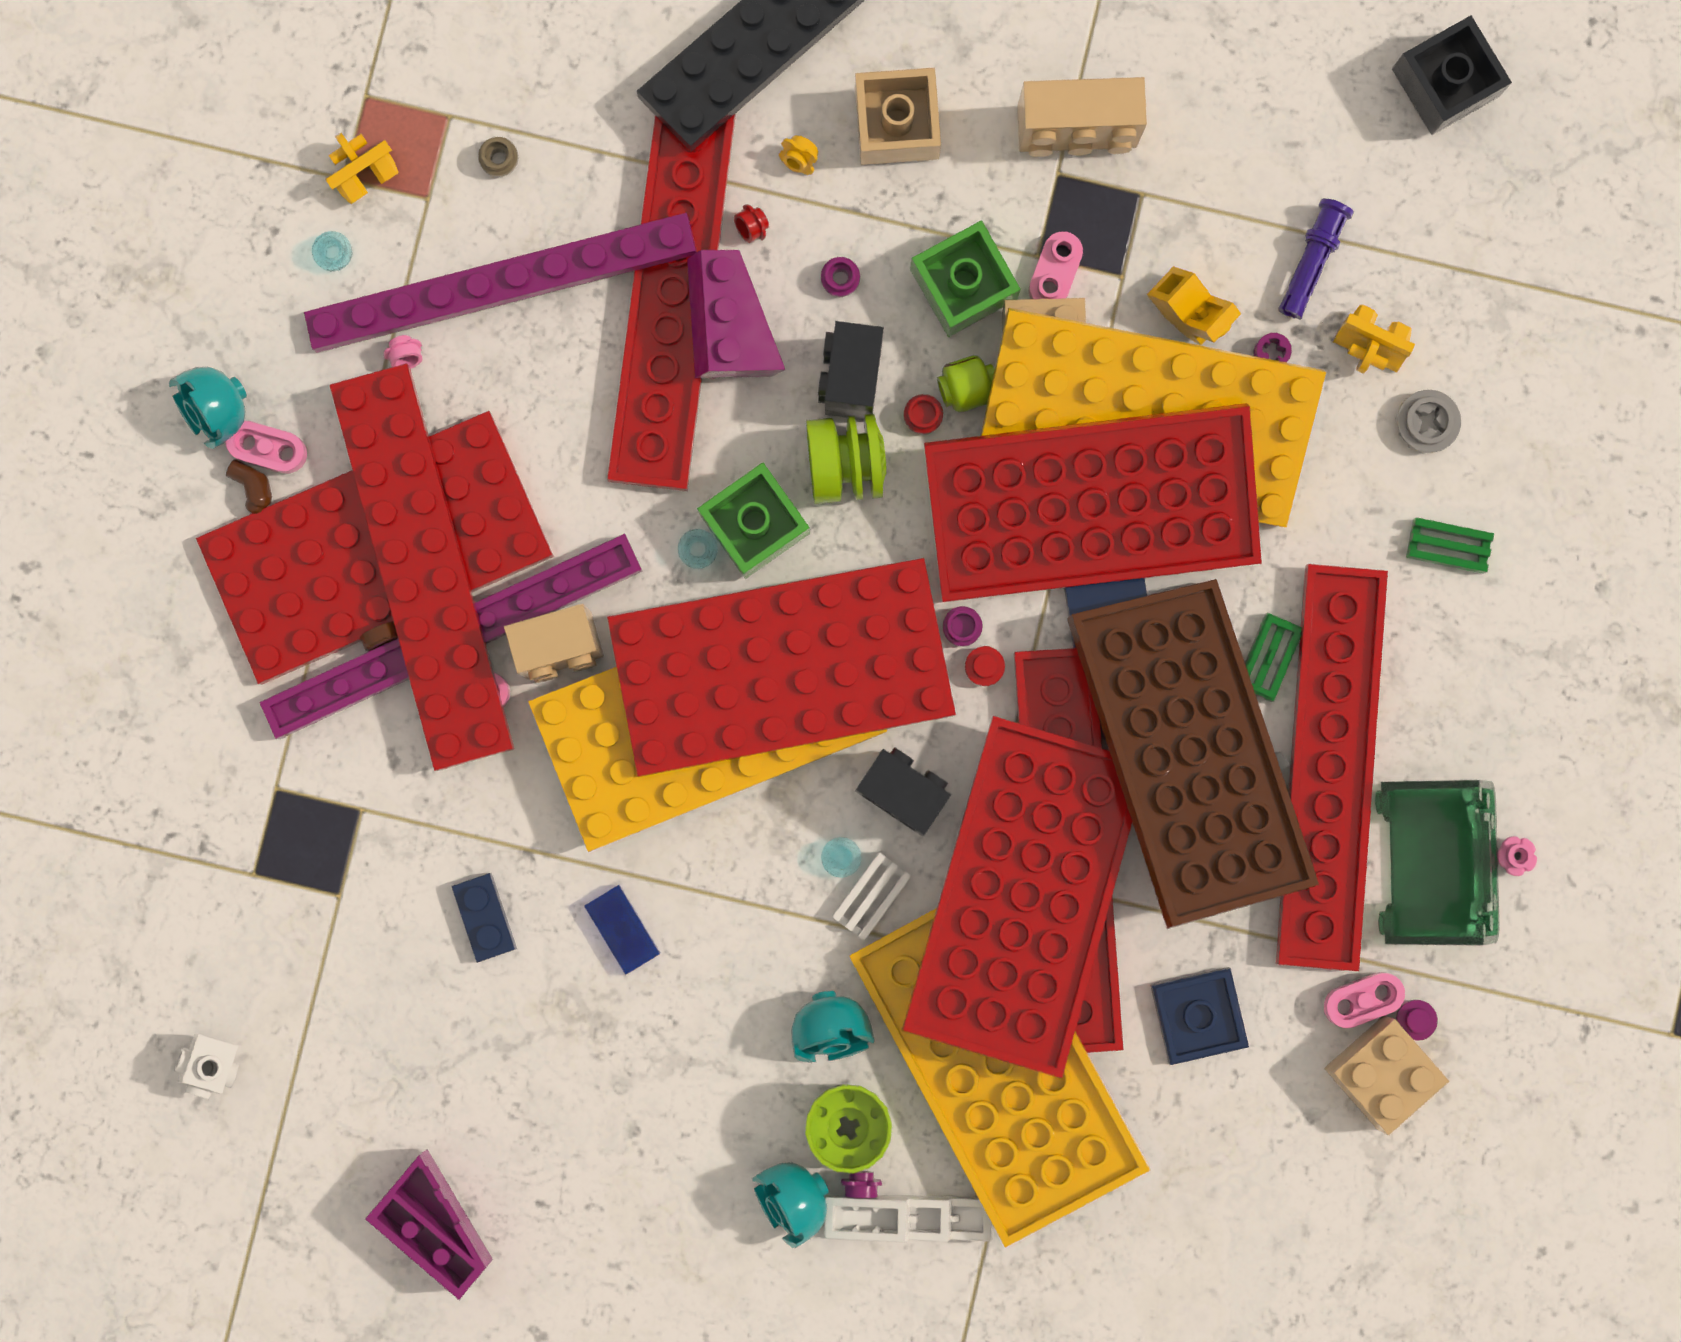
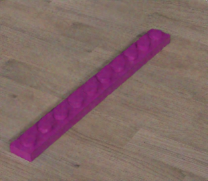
M687 213L305 311L304 316L312 350L319 353L687 258L696 254L697 250Z
M625 534L620 535L475 602L485 643L487 644L506 635L504 626L558 611L642 572ZM397 638L259 702L275 739L284 738L409 680L399 639Z

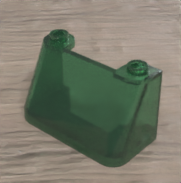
M1485 780L1381 782V790L1376 792L1375 805L1377 814H1383L1384 820L1390 822L1392 903L1387 904L1385 911H1380L1378 918L1380 935H1385V944L1489 945L1497 943L1500 918L1496 792L1493 782Z

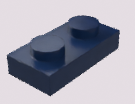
M492 873L451 886L477 963L517 949Z

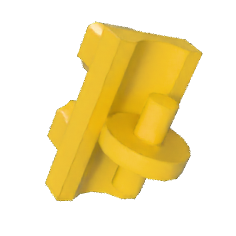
M341 132L335 136L341 147L329 154V157L335 165L347 157L352 162L325 180L332 190L336 188L352 204L368 193L356 176L357 173L369 166L380 183L383 184L399 172L393 158L389 154L392 149L385 140L358 157L355 152L368 144L363 135L359 134L348 142Z
M1363 304L1359 305L1353 314L1350 313L1336 333L1333 342L1348 349L1347 354L1360 359L1356 371L1362 374L1367 371L1370 365L1384 370L1386 367L1397 373L1405 359L1411 355L1415 346L1414 343L1410 342L1411 327L1401 322H1392L1387 330L1374 325L1378 316L1375 310Z

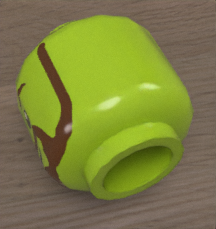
M977 355L945 364L942 368V376L937 377L939 391L945 406H952L957 412H965L987 405L995 371L993 365H985Z

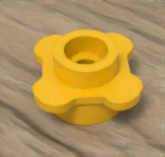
M798 135L793 136L791 139H784L781 143L784 149L779 153L781 161L792 171L812 175L815 170L812 165L818 159V149L815 144L809 139Z

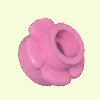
M407 335L393 338L388 344L389 347L384 351V358L390 360L392 367L407 363L411 369L422 361L421 342L417 339H411Z
M1509 837L1502 842L1497 852L1498 863L1508 874L1521 876L1525 871L1529 872L1535 867L1537 863V857L1534 855L1536 848L1526 838ZM1516 852H1519L1521 854V858L1519 860H1516L1514 858V854Z

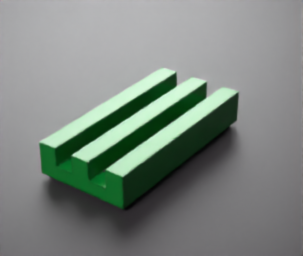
M1416 517L1412 523L1406 558L1484 574L1488 571L1489 564H1487L1488 557L1491 556L1492 549H1490V545L1494 540L1495 533ZM1420 530L1481 541V545L1475 546L1420 534ZM1419 543L1478 555V561L1475 562L1417 550V546Z
M1266 613L1246 658L1245 665L1250 677L1271 625L1277 626L1255 681L1252 683L1256 696H1261L1267 701L1274 702L1301 638L1302 627ZM1285 630L1292 632L1271 684L1268 690L1262 688Z

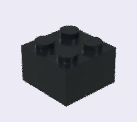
M1472 15L1403 53L1392 68L1431 135L1499 98L1512 83Z
M835 321L834 333L826 332L823 364L829 365V372L821 371L818 388V403L825 404V415L844 418L854 415L855 419L864 420V414H873L884 327Z
M894 747L890 753L882 749L855 792L920 836H924L952 795L944 790L948 783L929 770L922 775L911 768L914 760Z

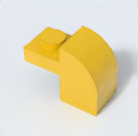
M1174 266L1147 293V296L1161 314L1183 335L1199 345H1202L1206 340L1215 342L1218 338L1224 336L1230 330L1232 323L1241 315L1234 303L1212 296L1195 273Z

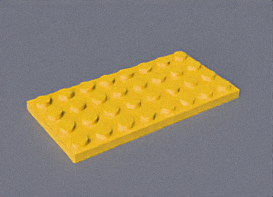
M1008 308L980 436L1248 403L1251 414L1258 521L1260 523L1287 527L1326 372L1322 369Z
M617 666L528 701L588 852L887 732L886 729L638 777Z
M935 908L849 955L1006 1248L1150 1171V1167L1076 1032L1074 1033L1063 1077L1057 1078L901 1031L937 909Z

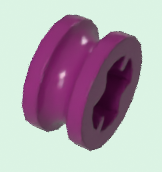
M1268 333L1256 343L1253 356L1269 359V354L1263 352V347L1266 349L1271 343H1275L1276 350L1282 352V358L1278 356L1275 359L1276 361L1287 362L1291 357L1292 346L1289 340L1282 334Z

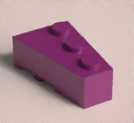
M700 250L688 258L695 378L771 377L786 370L740 250Z
M428 1149L418 1155L365 1218L366 1221L458 1300H460L493 1260Z

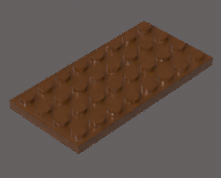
M1217 579L1069 616L1067 621L1166 928H1174L1319 885Z

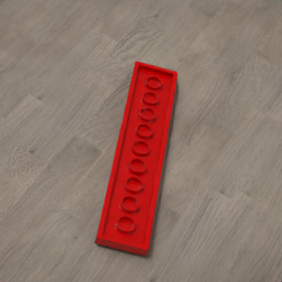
M736 113L692 152L655 116L641 224L687 213L697 252L700 250H719ZM690 257L636 270L634 273L607 478L609 482L688 492L702 378H695L687 263V259Z
M406 363L330 384L434 771H440L514 750L410 366Z
M1316 564L1305 565L1301 616L1302 631L1299 642L1288 793L1319 885L1281 896L1276 964L1359 972L1388 571Z
M1077 649L1014 652L1018 723L1102 748L1100 720ZM1113 896L1075 1030L1087 1053L1124 1050Z

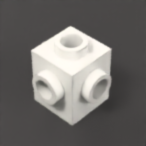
M194 1034L190 1048H182L175 1066V1072L181 1073L178 1082L188 1084L185 1092L209 1099L211 1092L222 1094L224 1087L231 1088L239 1064L233 1063L238 1046ZM208 1060L212 1065V1069L208 1075H204L201 1067Z

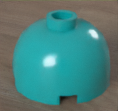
M195 367L184 371L169 381V387L177 386L179 392L172 397L182 417L195 435L199 434L202 429L209 438V440L203 443L208 448L215 449L239 431L245 419L243 399L247 395L244 387L236 377L229 379L222 371L211 367Z
M824 991L813 995L812 1002L804 1005L796 1014L791 1029L794 1057L798 1061L808 1063L816 1062V1054L828 1055L829 1061L853 1056L868 1049V1042L874 1043L875 1041L870 1020L864 1009L856 1001L848 997L836 996L834 991Z
M780 1163L752 1178L753 1182L760 1184L754 1188V1191L769 1222L774 1229L780 1225L788 1233L782 1237L786 1244L792 1248H797L820 1231L826 1220L827 1204L824 1196L829 1193V1190L819 1173L815 1172L811 1175L801 1165Z

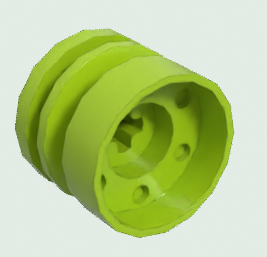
M864 414V433H857L855 416H848L846 435H838L833 418L806 420L814 504L841 502L843 483H851L856 500H863L862 481H869L872 499L882 498L883 484L887 473L883 435H881L876 423L875 414Z
M842 1084L827 1089L814 1100L807 1114L805 1134L811 1152L821 1164L836 1172L856 1173L872 1167L884 1156L891 1142L892 1122L887 1107L875 1093L860 1085ZM847 1116L850 1121L858 1120L859 1125L855 1127L856 1136L849 1139L847 1134L839 1135L836 1130L841 1127L840 1118Z

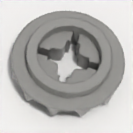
M1421 390L1410 395L1401 404L1396 417L1399 428L1398 435L1406 441L1408 448H1414L1422 451L1424 454L1442 451L1450 446L1457 438L1461 427V416L1457 405L1449 396L1437 390ZM1437 409L1438 411L1434 415L1435 418L1433 420L1437 430L1430 428L1420 434L1422 420L1418 418L1419 414L1426 416Z

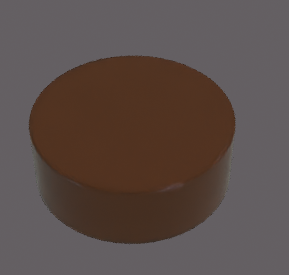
M394 621L379 625L360 636L365 651L368 652L398 638Z

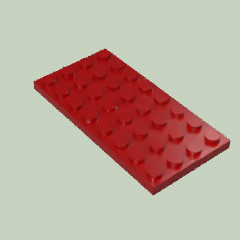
M1248 403L924 443L942 602L1262 564L1251 414Z
M490 411L429 436L472 593L554 557ZM353 470L266 507L260 513H252L196 538L257 683L260 685L361 642L360 636L365 632L393 621Z
M924 558L607 617L638 777L956 715Z
M996 716L991 718L901 1031L1053 1077H1063L1132 825V819L1109 750Z

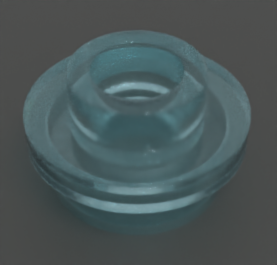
M328 231L315 239L312 246V256L317 265L326 271H339L349 264L352 258V246L343 234ZM330 247H339L337 257H327V250Z
M690 530L679 540V557L690 568H706L713 563L717 556V542L706 530ZM699 542L704 544L706 549L703 555L697 557L691 554L690 549L694 543Z

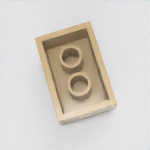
M1145 77L1024 81L1017 105L1019 152H1029L1030 156L1043 157L1051 155L1053 151L1068 150L1070 155H1086L1091 153L1092 149H1108V153L1124 154L1130 152L1131 148H1137L1147 125Z

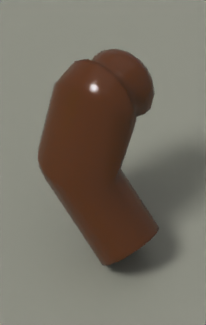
M234 459L226 471V477L244 485L247 499L245 502L246 509L250 513H260L272 501L269 479L262 472Z

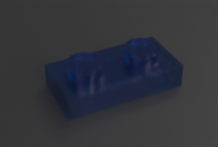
M617 885L584 906L625 975L661 954L621 885Z

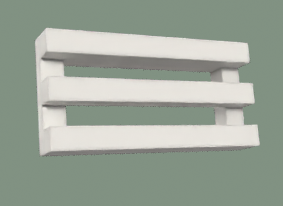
M879 852L833 914L832 918L865 941L909 881L911 875ZM880 864H883L887 867L886 871L849 920L844 916L845 912ZM895 873L900 877L864 928L861 929L857 926V923Z

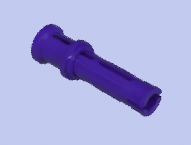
M1329 198L1321 199L1319 203L1321 210L1313 228L1308 229L1305 234L1307 246L1291 279L1285 297L1278 308L1279 312L1288 317L1302 319L1307 307L1306 305L1315 289L1330 253L1335 252L1340 246L1338 238L1346 220L1352 218L1354 211L1339 201Z

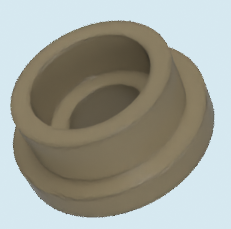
M493 137L482 144L479 149L478 159L482 169L487 174L494 177H503L510 174L516 168L518 152L510 140L504 137ZM498 152L506 155L505 160L500 164L492 162L493 155Z

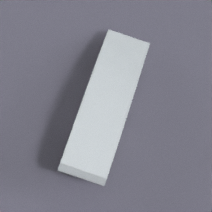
M877 1195L876 1198L826 1197L825 1239L906 1243L908 1240L949 1242L950 1240L992 1241L993 1224L978 1197Z

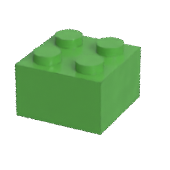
M982 220L911 259L910 270L948 337L1002 309L1005 300H1017L1021 290Z
M764 462L697 508L701 518L745 579L810 534V527Z

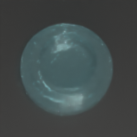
M839 837L832 839L825 845L821 854V861L825 870L832 876L839 878L848 877L859 868L861 852L854 841Z

